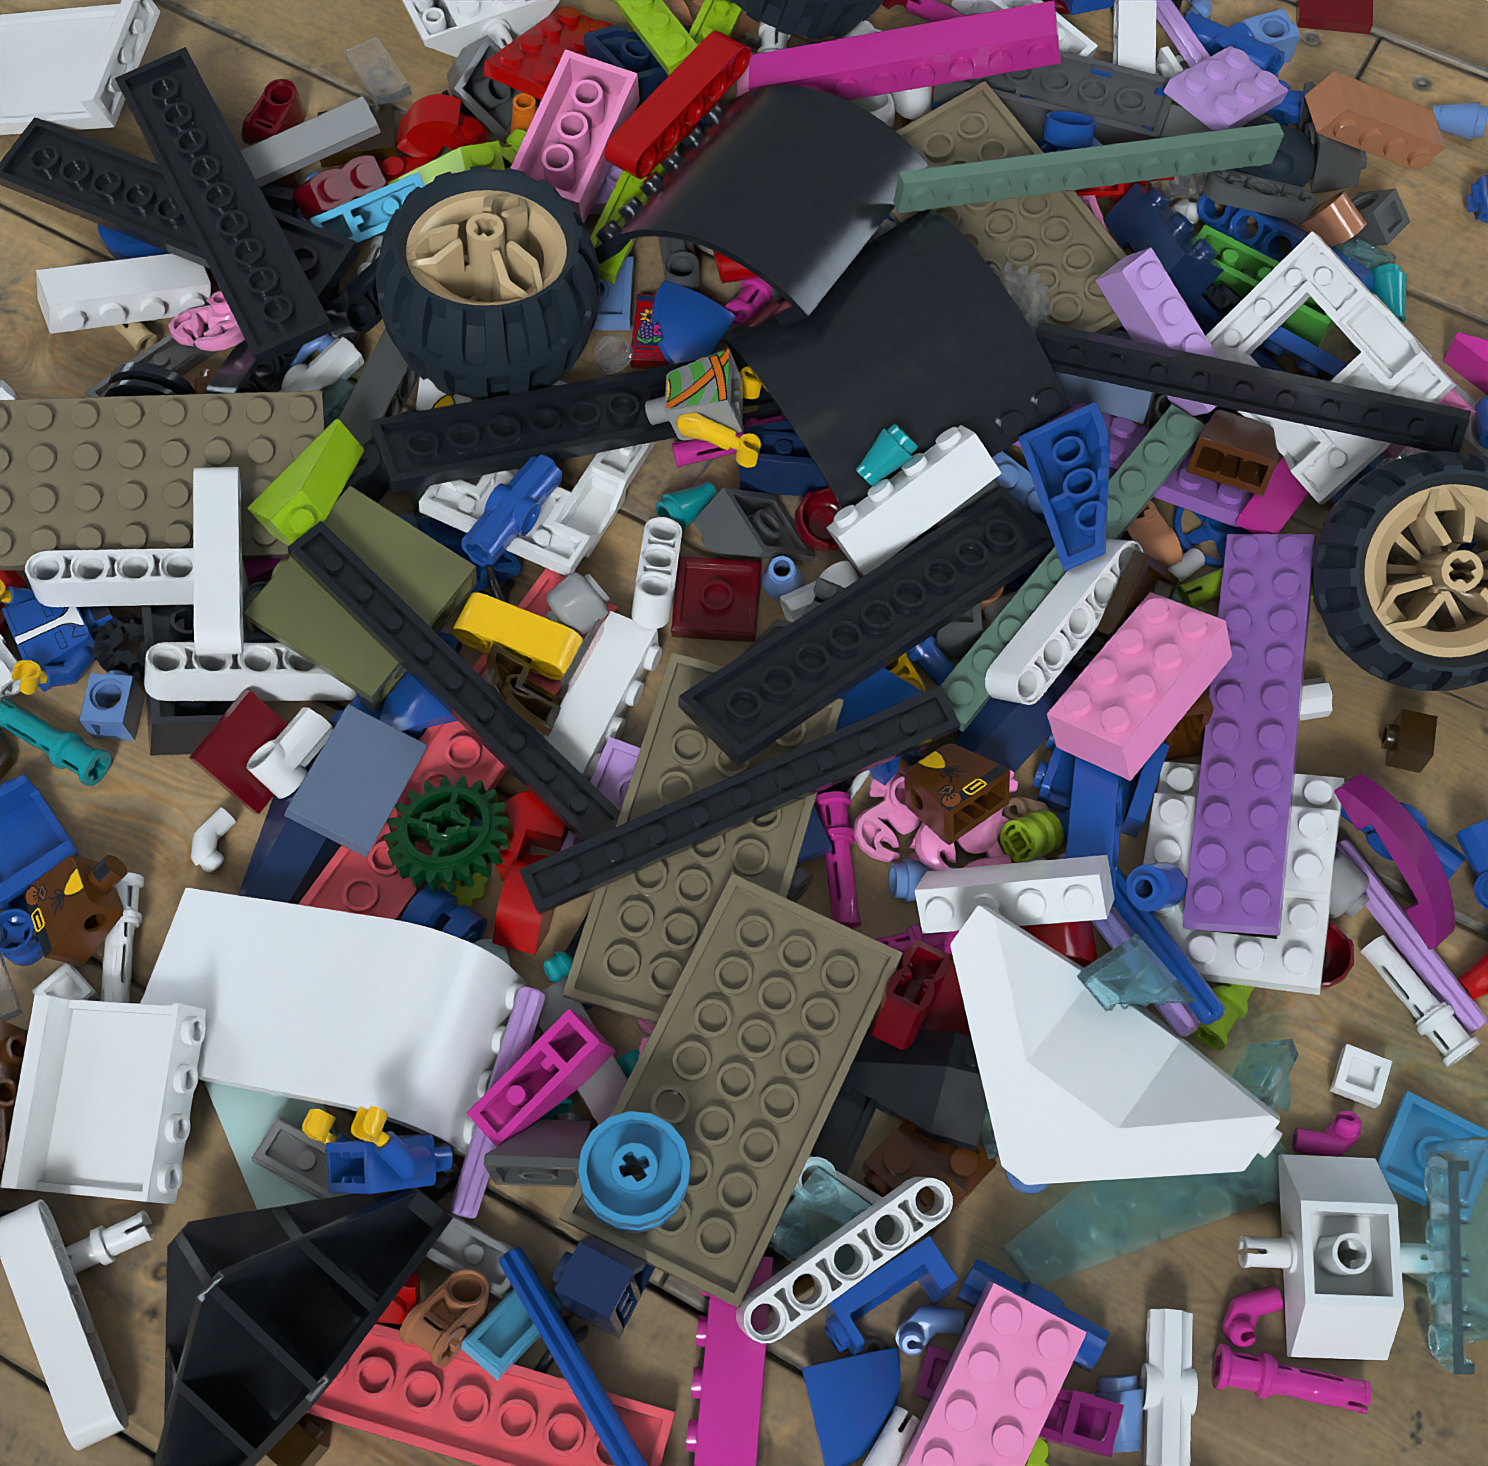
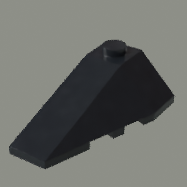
M141 605L145 675L146 653L151 646L163 642H194V605ZM146 692L150 756L192 754L235 701H163L151 697Z
M868 1028L841 1088L847 1092L859 1091L878 1102L876 1109L888 1116L895 1112L916 1124L914 1131L928 1139L976 1152L988 1105L972 1037L958 1032L920 1030L915 1041L908 1048L901 1050L872 1036L871 1028Z

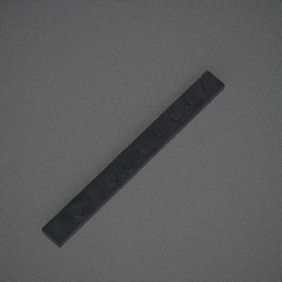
M1044 322L1039 323L1035 334L1055 372L1431 452L1449 451L1459 453L1471 415L1470 410Z
M322 521L288 546L289 556L581 842L616 827L620 811L534 727L518 716L489 683Z
M940 685L523 867L519 871L534 906L540 915L954 733L960 729L961 724Z

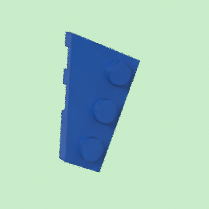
M1281 326L1261 345V348L1279 358L1286 355L1297 361L1295 367L1316 378L1320 373L1332 380L1348 365Z

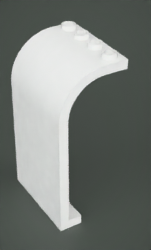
M121 0L120 4L0 15V135L22 134L34 117L67 130L115 127L125 102L115 77L134 70L140 65L160 15V10L153 0Z
M185 888L140 1004L172 1006L173 1003H182L207 1010L205 1017L206 1033L201 1043L197 1067L198 1080L358 1111L360 1106L367 1110L370 1106H376L388 1113V1121L420 1134H431L435 1142H447L451 1147L452 1154L465 1158L476 1125L466 1112L487 1091L518 990L521 987H526L527 982L506 962L487 950L461 938L425 926L382 917Z

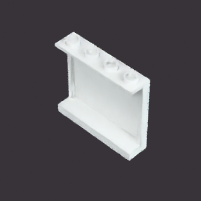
M35 994L0 1187L176 1204L178 1189L183 1178L181 1168L185 1143L190 1133L189 1118L193 1092L198 1083L197 1067L201 1043L206 1033L205 1017L207 1010L182 1003H173L170 1006L70 1000L52 995Z

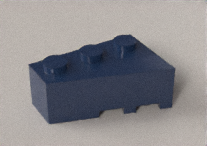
M1135 183L1103 220L1125 250L1129 248L1134 254L1151 247L1186 305L1191 306L1224 271L1214 259L1218 253L1202 238L1196 239L1191 233L1194 229L1193 224L1179 212L1174 213L1168 207L1171 200L1160 188L1153 186L1149 189Z
M787 420L744 427L743 435L748 433L757 435L761 441V448L754 467L746 468L740 465L739 490L804 497L810 491L829 488L808 451Z
M592 1235L580 1241L573 1254L568 1251L564 1253L553 1274V1280L558 1282L554 1290L568 1313L574 1314L579 1319L620 1339L655 1267L647 1264L646 1261Z

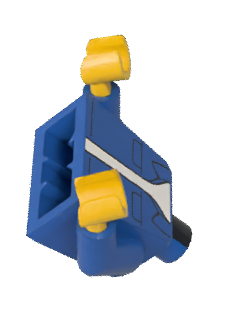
M0 580V603L3 602L6 606L2 609V612L23 660L18 661L14 665L11 677L13 680L21 679L20 691L26 695H31L35 693L38 686L45 692L52 687L78 683L96 660L94 652L96 637L94 633L99 631L100 626H104L114 617L110 607L91 606L84 610L82 607H49L39 603L32 589L9 586L5 590V585Z
M362 1106L358 1108L351 1126L352 1134L359 1138L357 1140H350L342 1132L337 1135L330 1133L336 1117L318 1108L310 1109L302 1124V1131L307 1137L326 1145L329 1193L373 1194L434 1185L436 1182V1172L448 1171L452 1166L453 1156L451 1147L447 1142L434 1143V1138L431 1134L395 1135L392 1131L383 1132L382 1129L387 1120L388 1113L376 1106H370L368 1110Z

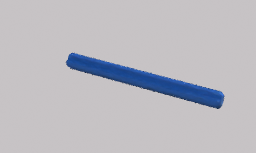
M1070 809L1057 815L1063 827L1066 842L1068 839ZM1118 867L1114 907L1201 1023L1210 1025L1219 1020L1224 1015L1225 1007L1156 915L1152 911H1142L1130 902L1126 893L1127 877Z
M516 1247L509 1250L499 1258V1264L614 1465L648 1466L523 1249Z

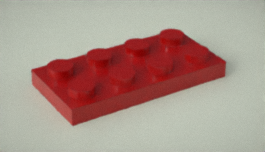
M561 6L487 59L484 65V76L542 100L565 49L587 56L583 41L585 33L610 27L611 24L582 15L575 8Z

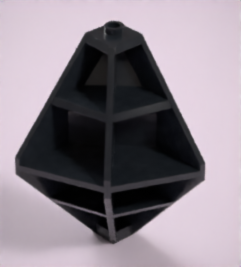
M420 1187L373 1194H347L188 1221L167 1246L164 1426L153 1466H255L302 1418L334 1381L453 1219L452 1214Z

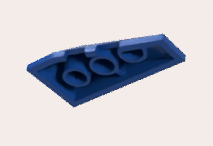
M1093 402L1018 437L1064 571L1106 554L1110 435L1097 402Z

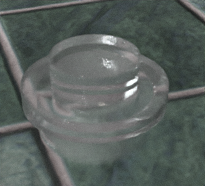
M618 335L605 336L595 346V363L604 373L614 374L620 372L631 362L634 354L633 347L627 339Z

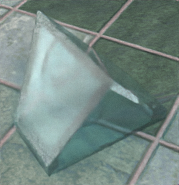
M1135 934L1082 969L1077 975V978L1105 1011H1112L1116 1004H1120L1123 1009H1127L1130 1004H1141L1145 1008L1150 1003L1164 1006L1165 1003L1197 1002L1138 934Z

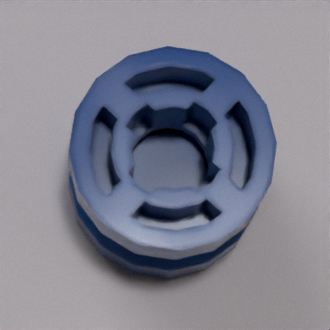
M9 909L0 913V953L7 960L19 966L32 965L39 961L44 954L31 916L20 909Z

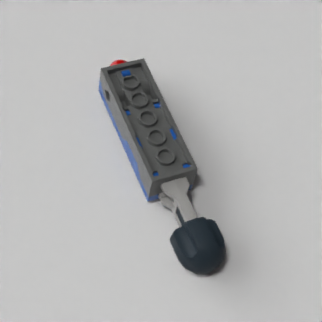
M1061 50V64L932 86L933 111L986 81L1039 148L1047 144V141L1043 139V130L1046 114L1051 111H1071L1093 117L1097 122L1094 137L1102 145L1213 131L1186 109L1174 105V100L1163 92L1171 78ZM1255 118L1249 122L1247 127L1276 122ZM1279 123L1284 136L1272 164L1229 169L1303 188L1314 173V146L1303 132Z

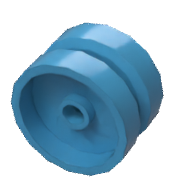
M635 1111L611 1116L591 1131L581 1149L578 1176L585 1204L599 1222L618 1232L639 1234L659 1228L677 1213L686 1196L691 1162L685 1141L674 1127L665 1120L652 1113ZM630 1167L640 1168L643 1171V1179L636 1182L632 1175L625 1177L626 1170Z

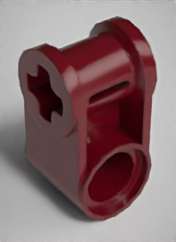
M276 79L265 87L261 97L243 122L241 136L245 144L250 145L268 139L304 122L306 117L298 90L292 81Z

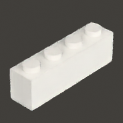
M174 254L36 270L38 302L50 334L171 318L183 311L210 305L206 300L211 296V283L204 266Z
M962 425L958 428L952 427L944 431L936 439L937 444L924 454L918 453L913 455L914 458L902 465V470L891 479L879 481L869 489L868 496L857 505H849L835 515L834 522L826 528L851 564L862 575L865 576L882 565L1002 474L975 432Z
M612 611L607 616L560 705L561 710L549 736L544 735V738L589 782L608 737L620 739L626 723L624 716L629 706L635 707L638 704L644 689L642 681L648 670L653 672L656 669L662 655V648L659 647L657 629L641 627L633 619Z
M1107 855L926 871L914 890L923 934L960 931L978 905H986L1017 926L1107 919L1115 899Z

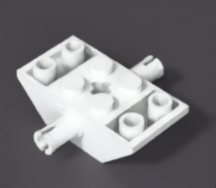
M402 0L424 46L456 58L464 47L486 35L503 49L550 15L561 1Z
M1278 1155L1282 1237L1241 1235L1238 1240L1237 1250L1258 1251V1254L1246 1253V1255H1238L1239 1264L1242 1268L1263 1267L1283 1269L1287 1357L1388 1360L1404 1309L1402 1273L1438 1275L1441 1269V1261L1421 1260L1420 1258L1441 1256L1438 1245L1430 1242L1427 1244L1400 1243L1398 1204L1375 1158ZM1337 1251L1343 1252V1262H1340Z

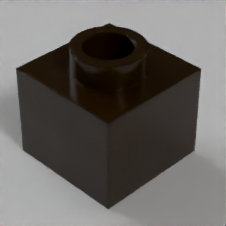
M1402 709L1392 724L1387 723L1381 738V748L1387 749L1385 766L1421 773L1434 755L1438 716Z
M304 1414L266 1455L277 1466H315L329 1448L318 1439L324 1430L307 1414Z

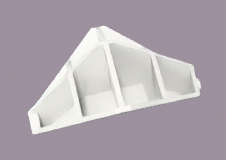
M978 905L950 944L1001 1166L1024 1184L1245 1171L1257 1153L1266 1158L1281 1138L1283 1133L1276 1129L1280 1122V1116L1184 1038L1177 1036L1173 1029L1153 1013L986 905Z

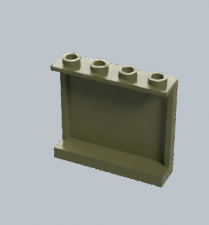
M351 486L348 487L341 497H338L327 519L323 522L437 634L477 585L475 565ZM292 557L282 559L274 568L271 576L272 579L262 591H255L246 602L243 614L249 631L255 634L258 629H261L359 693L361 704L376 713L386 700L388 694L394 690L397 683L402 679L406 669Z

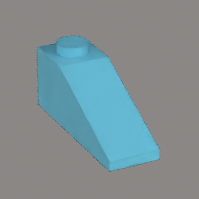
M415 173L310 218L309 223L357 242V245L363 244L375 236L384 234L395 210H401L406 196L416 187H424L419 173Z

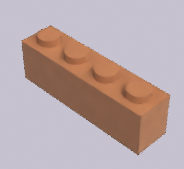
M1337 71L1332 72L1305 95L1317 134L1413 170L1429 164L1433 157L1446 148L1432 110Z

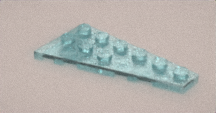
M1278 1141L1266 1158L1257 1153L1245 1171L1082 1181L1001 1249L1027 1282L1040 1286L1279 1198L1278 1155L1291 1154Z

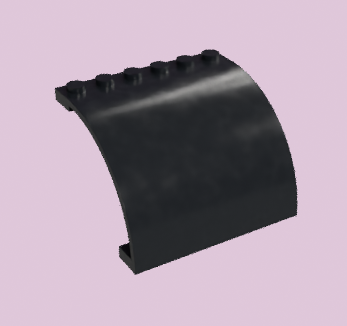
M795 85L760 87L736 97L723 107L717 102L701 118L705 123L701 127L696 125L681 139V142L684 144L682 149H674L661 161L660 165L664 169L659 174L655 171L639 186L642 190L641 195L638 198L634 195L618 209L621 217L616 222L614 219L609 221L598 231L596 237L599 239V242L594 246L597 261L599 264L620 253L631 239L638 237H670L704 246L741 264L784 297L786 300L775 312L774 317L783 327H786L810 315L894 209L893 200L899 172L925 169L928 164L900 134L885 122L846 99L821 90Z
M932 209L917 212L863 246L809 316L783 327L774 317L775 312L786 300L782 297L722 335L740 369L749 367L779 407L816 464L841 510L849 505H857L868 496L867 493L872 486L856 471V468L862 463L883 428L888 430L894 423L905 431L919 446L912 455L924 454L937 444L936 439L940 434L952 427L958 428L962 425L976 433L992 458L1019 441V436L1043 426L1072 407L1039 341L999 278L963 234L947 219ZM902 466L893 471L892 473H890L889 475H887L882 480L891 479L893 476H895L902 470Z

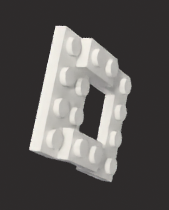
M1313 231L1206 335L1207 340L1219 359L1260 367L1250 354L1311 296L1361 351L1330 382L1437 403L1456 386L1452 379L1431 358L1432 355L1380 298L1370 292L1323 239ZM1239 411L1245 418L1270 425L1274 428L1278 451L1284 456L1292 474L1318 504H1325L1392 444Z
M558 380L552 386H558L568 383ZM657 441L597 453L572 492L557 486L542 504L538 519L531 531L526 536L518 534L506 550L566 577L573 573L583 557L589 558L623 505L628 486ZM513 469L431 485L419 501V512L468 533L484 514L486 502L494 488L501 483L508 485L520 470Z
M1164 762L1160 772L1157 793H1154L1143 865L1168 862L1177 866L1184 874L1187 890L1201 765ZM1295 774L1280 936L1277 935V939L1185 929L1183 916L1186 893L1177 905L1152 911L1205 981L1320 995L1330 913L1335 850L1342 808L1334 790L1344 783V778Z

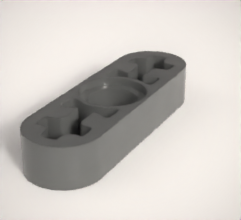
M1229 169L1210 172L1203 187L1204 194L1217 203L1296 222H1305L1317 202L1316 197L1302 187Z

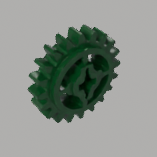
M443 776L438 788H434L429 781L424 782L425 793L422 795L412 790L408 791L411 801L410 805L396 803L395 808L400 818L387 819V824L391 833L384 835L389 848L387 853L393 866L396 865L400 877L404 879L410 876L415 888L422 886L426 880L432 893L437 892L442 882H446L451 893L456 891L459 880H464L465 884L470 888L474 887L473 875L479 873L481 876L489 878L491 875L487 863L502 864L503 859L499 850H506L511 847L507 834L513 832L508 818L509 814L504 802L499 801L495 789L486 792L481 780L469 788L465 776H461L455 786H451L447 776ZM465 813H470L480 818L482 826H473L471 819L465 817ZM416 842H425L427 849L433 851L432 855L429 856L415 848Z

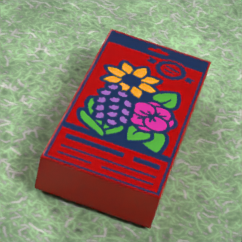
M637 294L629 358L630 367L655 368L670 365L658 346V343L663 339L659 320L655 325L652 324L651 314L655 295Z

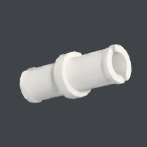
M142 1210L137 1215L108 1228L101 1225L90 1230L89 1237L65 1247L75 1274L99 1263L106 1266L116 1261L118 1254L146 1241L155 1239V1229H147L146 1227L153 1224L149 1215Z

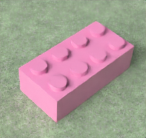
M565 49L510 168L523 171L527 177L537 181L542 179L554 186L564 201L567 199L570 201L585 223L611 165L605 159L606 145L615 131L635 112L640 101L638 74Z
M1150 592L1047 713L1057 748L1131 781L1231 659L1232 651L1226 621Z
M988 1281L899 1466H1025L1087 1332L1003 1287Z

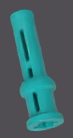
M1 697L0 726L7 729L20 739L45 752L53 766L58 769L67 768L77 774L81 783L86 786L96 785L104 778L112 761L109 752L104 749L95 750L85 744L83 738L76 732L59 731L41 718L19 707L7 697Z

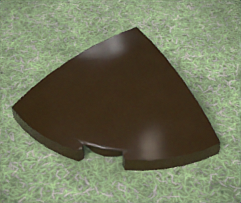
M493 644L487 655V669L493 685L507 705L518 716L538 731L549 736L561 710L559 706L562 699L526 679L532 666L531 664Z

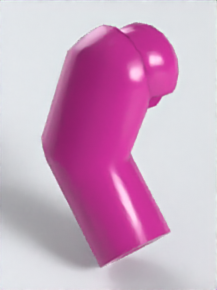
M1341 1111L1336 1115L1335 1120L1321 1132L1296 1127L1292 1139V1150L1316 1156L1340 1157L1359 1140L1362 1122L1357 1114L1351 1111Z
M1275 1285L1235 1296L1231 1300L1222 1323L1224 1336L1230 1344L1239 1348L1251 1346L1256 1339L1253 1333L1258 1317L1283 1309V1300Z

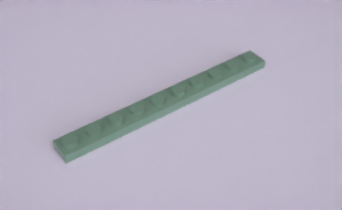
M1279 123L903 171L899 172L893 202L897 213L980 202L1000 201L1017 197L1038 196L1062 191H1075L1092 187L1113 186L1137 181H1150L1167 177L1187 176L1204 172L1224 171L1249 166L1272 164L1284 133Z
M1173 404L1168 408L1109 480L1106 538H1121L1197 444L1200 433L1206 426L1205 424ZM1056 547L1052 549L941 684L961 724L960 731L964 732L991 698L985 687V677L990 665L1067 572L1062 568Z

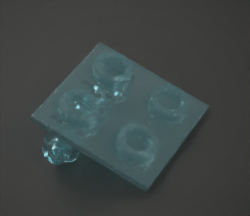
M818 1165L785 1208L768 1245L793 1262L873 1204ZM889 1215L882 1216L875 1225V1234L881 1243H884L895 1229L894 1221ZM844 1244L836 1250L834 1264L840 1272L849 1270L855 1261V1253L849 1244Z

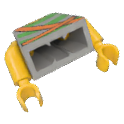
M730 349L708 357L699 358L693 363L670 371L666 375L665 396L646 401V414L652 425L670 421L677 437L683 441L692 439L707 441L727 451L731 447L736 449L735 459L741 466L752 468L757 463L761 448L759 437L748 433L739 438L736 436V433L742 432L743 398H758L762 384L749 367H744L741 372L739 371Z

